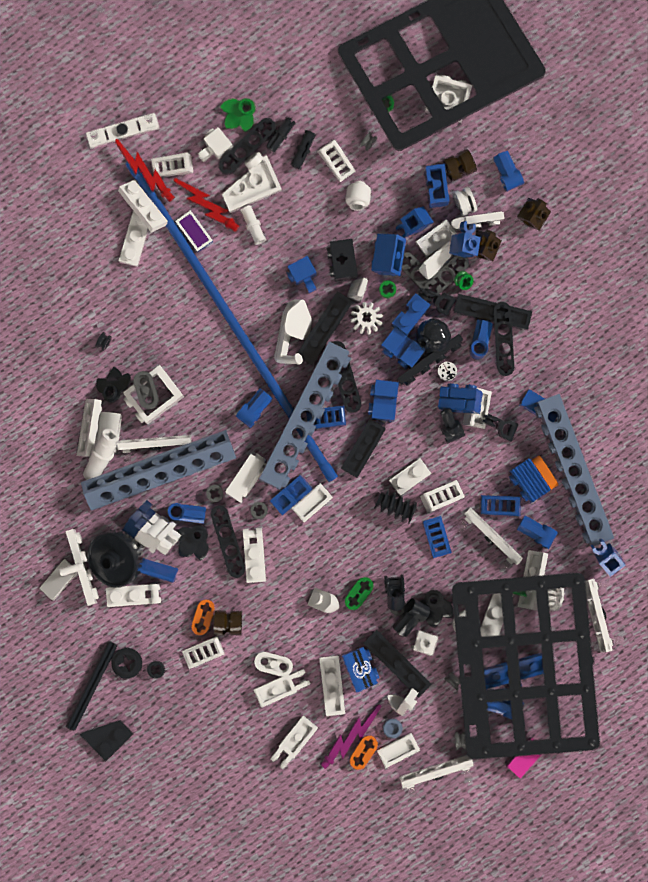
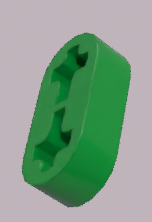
M363 577L356 582L345 598V605L348 609L356 610L363 604L373 590L374 584L371 579ZM368 581L370 589H365L362 593H359L358 591L362 587L360 582ZM356 594H359L360 596L357 599L359 604L351 607L348 598H354Z

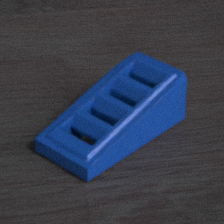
M344 406L324 408V423L321 424L320 419L317 418V424H314L317 426L316 429L346 426ZM336 411H339L340 421L336 422ZM306 412L308 422L312 419V416ZM327 412H331L332 422L328 423Z
M481 495V514L521 516L522 497ZM488 499H491V511H487ZM496 500H499V511H495ZM504 500H507L506 512L503 511ZM511 500L515 501L514 512H511Z
M439 516L422 521L432 557L437 558L452 553L442 517ZM436 523L439 524V527L433 529H429L428 527ZM441 530L440 535L431 537L430 533ZM440 538L444 540L443 542L433 544V540ZM445 545L446 549L435 552V548Z

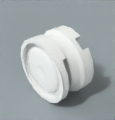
M468 186L463 188L462 191L457 190L453 192L457 208L462 211L460 212L462 217L467 216L469 212H477L474 196Z

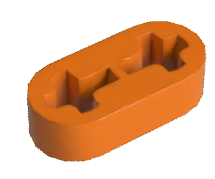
M539 455L533 458L531 461L550 489L553 490L559 486L543 459Z
M202 600L197 606L191 627L192 631L197 635H204L209 630L215 611V605L210 600ZM207 602L212 610L207 611L204 617L202 616L203 609H201V605H205ZM201 618H203V625L206 626V629L198 632L195 624H199Z
M364 736L350 757V764L354 769H363L376 751L378 742L374 736ZM372 739L374 747H369L366 752L363 751L366 746L364 741ZM363 753L362 761L364 763L362 765H354L355 760L353 758H358Z

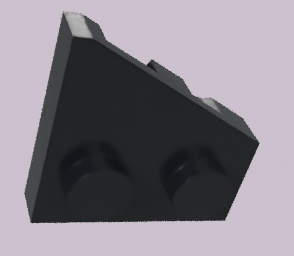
M119 720L82 732L80 736L106 762L134 733Z

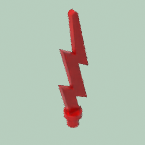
M116 139L115 144L135 175L137 174V169H139L152 192L156 184L162 198L172 202L175 196L171 193V189L166 187L157 170H154L152 176L139 153L136 152L134 160L119 139Z
M177 178L173 179L175 183L195 195L186 198L187 200L213 211L204 214L205 216L224 224L227 229L230 228L234 232L239 229L240 226L235 223L233 218L221 215L229 212V210L203 199L210 197L209 194Z

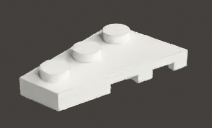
M267 155L263 157L259 164L250 169L247 174L222 194L230 213L282 191Z

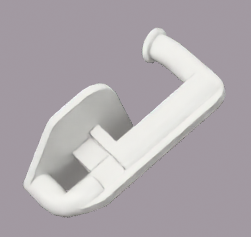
M291 300L283 311L274 356L277 363L301 364L303 361L299 353L290 356L287 355L290 336L306 340L311 331L312 318L304 300Z

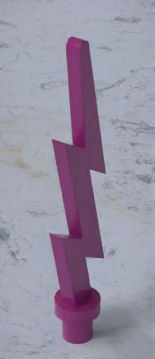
M377 704L362 725L358 716L344 742L342 741L341 734L339 735L329 754H326L324 756L325 759L320 763L324 769L330 764L333 765L335 763L334 759L339 751L343 760L357 734L359 741L362 739L379 712L380 704Z

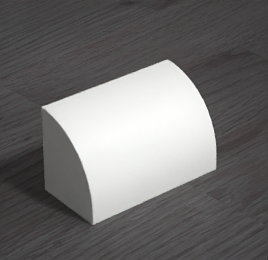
M101 412L95 444L106 429H111L120 435L121 414ZM116 446L114 453H117L118 446Z

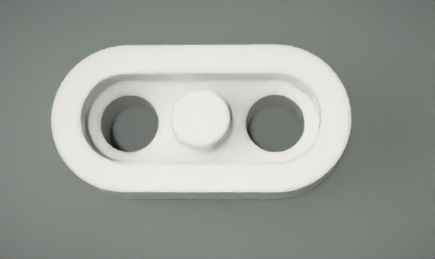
M261 652L255 658L256 668L266 673L286 676L293 669V664L287 657ZM262 658L268 659L267 665L261 664ZM281 663H285L287 665V668L285 670H281L279 668V665Z

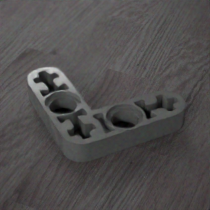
M406 252L403 258H410V264L413 267L415 264L418 266L411 273H409L411 268L407 264L402 265L401 270L420 290L421 288L429 289V285L434 286L437 283L434 279L438 278V281L444 285V287L439 285L436 288L437 293L441 294L454 282L456 276L453 269L448 266L451 265L453 268L457 264V259L459 261L463 259L465 267L459 266L455 270L459 273L468 268L469 260L468 258L455 256L429 280L424 278L419 281L415 279L414 273L419 270L422 264L411 253ZM442 272H450L451 280L443 281L441 278Z

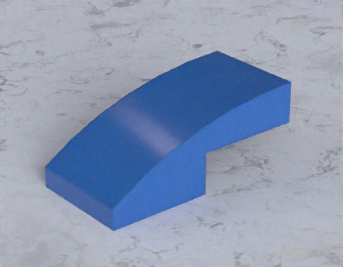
M299 475L271 499L270 502L281 515H284L311 492L313 488L302 475Z

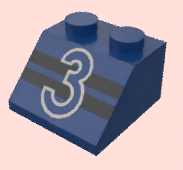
M364 647L342 655L356 693L378 684L376 679L380 677L376 667L372 668L369 662L373 660L369 649L365 650Z

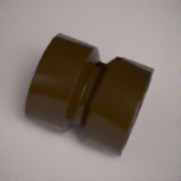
M468 149L458 152L456 157L452 155L443 159L445 170L452 182L461 179L463 174L470 175L477 171L474 158Z
M215 610L214 635H225L228 632L232 636H241L242 611L227 613L226 610Z

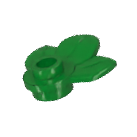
M231 98L221 104L220 108L228 113L225 119V128L235 129L241 126L243 131L246 132L253 126V114L256 107L251 99L244 98L239 101ZM245 105L250 107L248 111L243 110Z

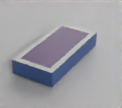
M191 210L175 221L197 252L213 242Z

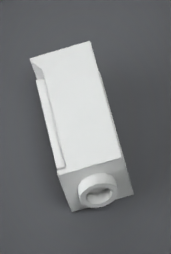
M257 453L255 456L250 454L225 493L242 504L243 497H247L264 470L263 466L266 467L267 464L264 463L266 459Z
M417 630V640L415 646L412 645L411 649L433 655L438 637Z

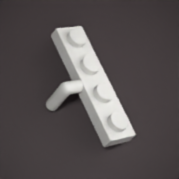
M75 529L68 530L66 534L75 564L59 569L60 575L62 577L78 572L87 605L97 604L96 599H99L96 587L93 588L91 581L94 579L91 569L87 570L85 562H88L85 550L82 551L80 544L83 543L80 532L76 533Z

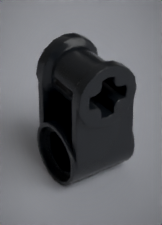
M400 575V577L384 576L388 608L393 611H400L405 606L404 575Z

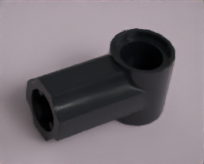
M411 598L405 605L404 613L393 625V629L402 637H407L418 622H423L427 619L430 608L415 598Z

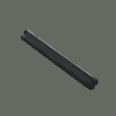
M111 641L107 642L66 724L68 729L76 730L117 648V644Z

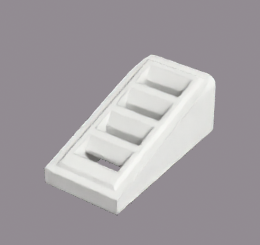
M332 140L318 150V153L339 182L355 172V169L335 140ZM334 148L335 151L329 155L326 154L328 150ZM336 154L339 155V157L334 161L330 160V158H332ZM342 160L344 163L336 168L334 165ZM347 166L348 170L340 175L339 171Z
M189 153L151 159L153 174L156 169L160 177L193 173L192 157ZM182 159H184L185 168L182 166ZM174 160H177L178 169L176 170ZM166 161H169L170 171H167ZM159 162H162L163 172L159 170Z
M366 278L354 280L347 297L360 303L367 288L368 280Z
M457 480L420 496L428 514L465 497ZM450 487H453L457 497H453ZM443 490L446 491L449 500H446ZM436 493L439 494L442 503H439L435 495ZM429 496H431L435 506H433Z
M218 636L182 651L189 669L225 654ZM210 643H214L217 650L216 654L213 653ZM203 646H207L210 654L209 657L206 656ZM198 648L200 649V652L202 654V660L199 659V656L196 652V649ZM191 651L193 652V655L195 657V663L192 662L191 657L189 655V652Z

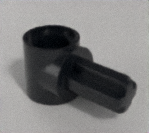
M444 408L440 412L444 422L441 431L446 437L445 441L449 444L465 437V433L460 422L454 419L451 409Z

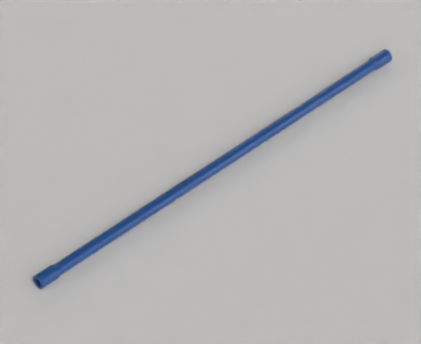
M127 162L125 164L143 191L167 219L166 227L290 419L294 408L155 191L152 192L140 170L137 169V174L135 175ZM296 429V431L302 438L303 432L300 429ZM308 435L305 440L308 443L307 448L316 460L328 483H330L338 475L326 460L313 438Z

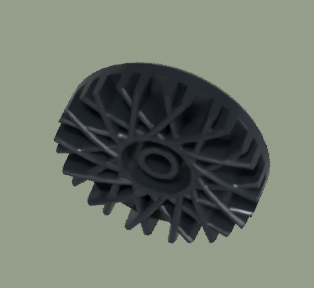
M110 529L96 535L89 544L87 558L92 573L101 583L109 587L120 588L133 582V579L138 577L140 573L138 569L142 567L140 564L142 560H138L141 553L137 551L140 548H134L133 545L136 542H132L133 538L127 539L125 537L127 533L123 534V531L116 532V529Z

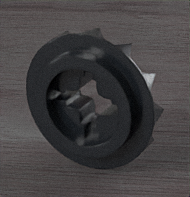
M122 648L112 657V669L121 678H133L139 674L142 668V657L138 651L132 648ZM124 655L128 660H135L130 664V671L126 666L119 667L124 662Z

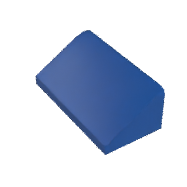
M529 389L519 406L536 415L534 407H537L536 402L545 398ZM549 412V421L555 422L557 415L554 412Z
M144 558L141 559L142 562L140 564L142 567L138 569L140 573L175 582L178 568Z

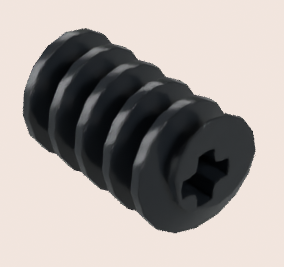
M386 489L384 492H381L374 507L376 509L380 505V512L388 509V516L395 512V519L401 515V522L409 519V525L416 511L417 502L410 505L409 498L403 502L402 495L396 499V492L389 495V489Z

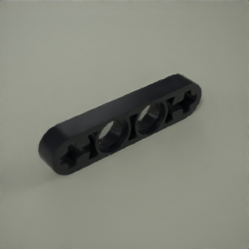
M271 118L262 119L220 160L218 166L223 175L233 174L274 134L276 129L274 120ZM263 124H271L272 130H265L263 132V135L265 137L262 138L261 134L257 132V130L259 129V131L261 132L264 129ZM254 135L257 136L259 143L251 145L249 138ZM244 149L246 151L245 157H236V150ZM232 155L233 158H234V160L237 161L238 163L235 164V162H233V163L230 165V166H231V170H228V169L223 170V168H224L223 163H226V164L230 163V162L232 161V159L230 158V156Z
M500 301L495 304L493 309L496 362L498 372L502 376H509L514 371L511 308L508 303ZM500 305H504V308L508 309V311L504 312V318L509 317V321L502 320L497 322V318L501 319L500 312H497ZM499 325H508V333L500 334L498 332ZM502 343L509 344L510 350L508 353L503 354L499 351V346ZM511 355V359H507V364L511 365V368L508 369V372H504L503 369H500V366L504 365L503 359L499 360V356L508 357Z
M332 342L333 344L342 347L346 350L345 345L342 342ZM331 361L333 369H337V363ZM349 362L347 365L348 370L345 373H339L342 377L338 387L346 411L356 413L361 408V400ZM350 381L353 384V389L351 391H344L342 388L343 382ZM355 392L356 396L353 395L352 398L354 402H358V405H356V409L352 410V407L347 406L350 403L349 397L345 399L344 395H350Z
M215 506L211 511V518L227 570L232 577L239 578L245 573V565L229 513L224 506ZM217 509L225 512L222 518L223 521L228 520V524H222L217 527L216 523H220L219 518L214 517ZM228 527L231 530L228 538L221 537V528ZM229 545L235 546L237 551L231 557L225 552ZM239 556L240 561H236V563L242 567V570L239 571V575H236L235 572L231 571L234 568L233 562L229 564L228 559H235Z

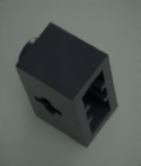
M353 239L331 241L330 247L326 248L328 259L332 258L333 265L329 266L330 277H334L335 282L358 279ZM342 256L346 260L343 265L338 261L339 257Z

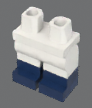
M146 500L129 518L122 531L143 546L149 548L151 553L159 550L166 555L171 547L177 543L181 535L174 530L176 524L152 510L153 504Z

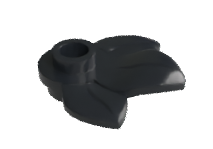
M113 367L106 379H97V391L103 395L104 400L108 403L116 402L121 392L129 386L130 374L122 375L119 369Z
M195 525L192 528H180L177 531L181 535L179 538L181 542L178 547L179 556L188 557L194 553L202 561L209 551L206 541L208 538L206 528L202 525ZM195 532H199L201 537L197 538Z
M430 590L425 594L424 599L420 600L421 603L430 608L426 622L432 628L441 622L442 617L453 618V606L444 599L440 591ZM436 597L437 602H431L430 599Z

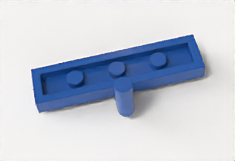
M542 653L519 659L521 680L544 674ZM507 662L484 668L486 689L509 683Z

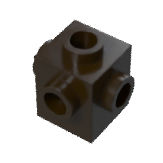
M528 198L517 218L525 226L540 231L551 211L546 207L547 204L543 200Z
M477 231L475 236L481 238L478 256L476 257L494 261L502 240L497 238L496 233L493 231Z

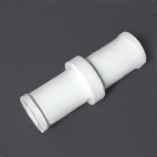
M249 205L242 208L240 211L254 243L258 245L265 242L266 238L260 228L261 223L256 219L252 206Z

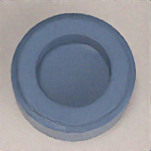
M388 719L383 725L384 734L389 738H397L402 733V724L397 719Z

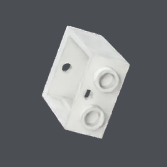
M160 365L153 369L150 374L153 378L158 375L174 396L147 416L131 396L136 391L134 385L123 392L126 396L123 400L130 408L134 406L137 410L135 415L141 423L144 421L147 424L151 423L184 398L183 394ZM141 379L140 383L142 385L146 384L147 379Z

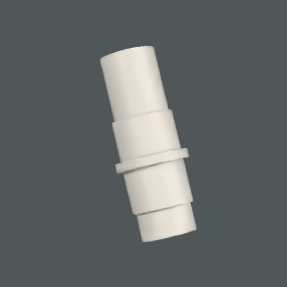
M111 429L104 430L96 444L92 446V453L83 472L86 480L100 476L108 462L113 459L114 450L119 440V435Z

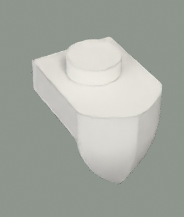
M314 587L307 604L308 606L325 613H332L339 609L338 599L334 595Z
M412 688L405 699L397 695H388L387 698L391 707L403 716L407 709L411 711L416 705L417 701L414 699L418 692Z

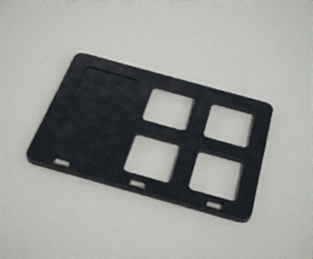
M427 0L348 40L338 47V54L390 144L397 151H402L543 78L546 72L543 63L504 0ZM418 11L420 16L410 20L409 15ZM426 17H430L449 49L423 63H417L399 32ZM367 38L368 43L362 46L358 45L357 42ZM381 40H386L405 71L378 86H373L355 54ZM457 62L475 90L476 95L450 109H445L427 80V76ZM409 85H413L432 118L402 133L397 128L382 100Z

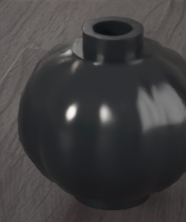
M432 318L425 320L419 325L416 339L420 347L426 349V352L430 354L442 352L449 345L451 332L447 324L439 319Z

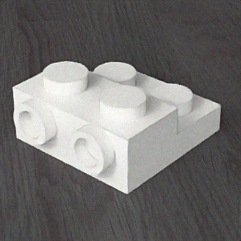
M436 75L432 88L443 107L450 109L469 99L472 85H469L464 80L455 81L446 75ZM426 107L425 113L430 114Z

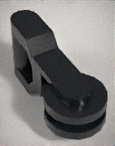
M421 288L423 293H418V295L427 301L433 302L438 312L448 316L456 298L447 293L439 294L428 288ZM448 299L444 307L441 308L439 306L441 300Z
M483 414L482 417L485 420L481 419L482 423L495 427L500 438L512 442L519 425L518 423L507 419L503 421L490 414ZM505 424H508L510 427L505 435L502 429Z

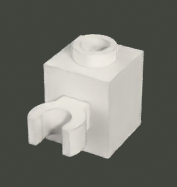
M219 127L215 130L211 129L205 134L204 143L207 147L200 151L198 155L203 162L213 154L220 160L233 148V144Z

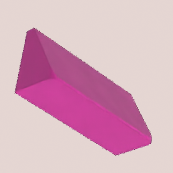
M542 754L513 756L506 766L521 779Z

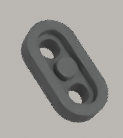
M140 371L134 376V386L140 405L150 410L158 405V394L151 374L146 371ZM143 378L147 379V383L145 385H142L140 383L141 379ZM147 397H152L151 403H146Z

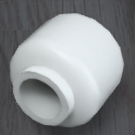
M355 181L348 185L345 198L346 204L356 211L366 208L370 203V187L363 181Z

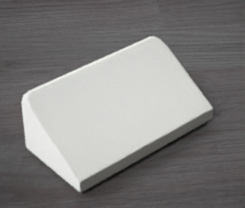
M450 241L420 266L419 271L427 280L433 277L453 258V254H449Z
M477 388L483 392L480 414L464 413L462 425L485 429L486 424L482 423L481 419L485 420L482 416L483 414H488L492 392Z
M66 559L60 563L40 587L52 601L59 596L78 573L75 572L61 577L59 569L71 566Z

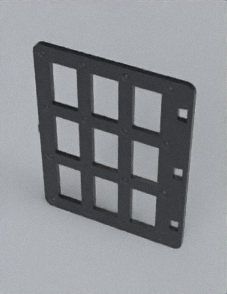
M579 572L455 583L452 587L467 755L471 759L593 751L598 749L600 746L593 671L595 661L594 657H592L584 576ZM571 587L575 629L552 631L548 589ZM536 590L540 632L516 634L512 592ZM501 593L505 635L481 636L477 595ZM458 605H465L466 616L459 617ZM576 641L580 682L556 684L553 643ZM541 644L545 685L521 687L517 646ZM506 647L509 688L486 690L482 649ZM464 665L471 666V676L465 677ZM581 695L585 736L561 738L558 697ZM546 698L550 739L526 740L522 699ZM511 700L514 741L491 743L487 702ZM469 725H476L477 736L470 737Z

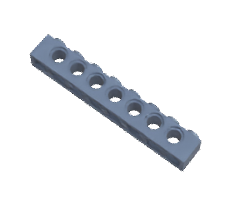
M328 342L259 478L260 481L278 490H281L282 487L286 488L290 480L288 474L290 470H295L299 462L296 459L299 452L303 454L308 445L305 442L307 436L312 437L317 427L314 423L317 418L321 419L325 411L322 407L325 401H330L334 393L331 389L334 384L338 385L342 377L339 373L342 367H347L351 359L348 357L349 351ZM334 361L338 367L335 370H329L327 363ZM326 378L329 381V385L327 387L319 386V379ZM312 395H317L320 398V403L314 405L310 402L309 398ZM308 412L311 414L312 419L305 422L301 419V414ZM295 429H300L303 432V436L300 439H295L292 436V432ZM285 447H293L294 454L286 456L283 452ZM278 463H282L285 465L286 470L283 473H277L275 466Z
M560 394L536 402L537 407H534L536 415L542 419V431L545 436L548 435L550 443H548L550 452L552 454L555 453L557 459L555 465L558 472L561 471L564 477L562 484L565 490H569L571 497H568L571 507L576 509L577 515H575L578 525L583 527L584 533H582L585 543H589L590 546L592 544L596 546L601 544L600 538L605 542L614 539ZM549 412H554L557 415L555 422L549 421ZM556 430H561L564 433L562 440L555 438ZM565 447L571 452L569 458L562 456L561 452ZM572 465L577 468V474L574 477L568 472L569 467ZM579 483L584 486L582 494H578L575 491V487ZM586 501L591 505V509L587 513L582 509V505ZM593 519L598 523L596 530L589 528V522Z
M224 430L81 482L82 490L92 511L235 459L236 455L228 433Z

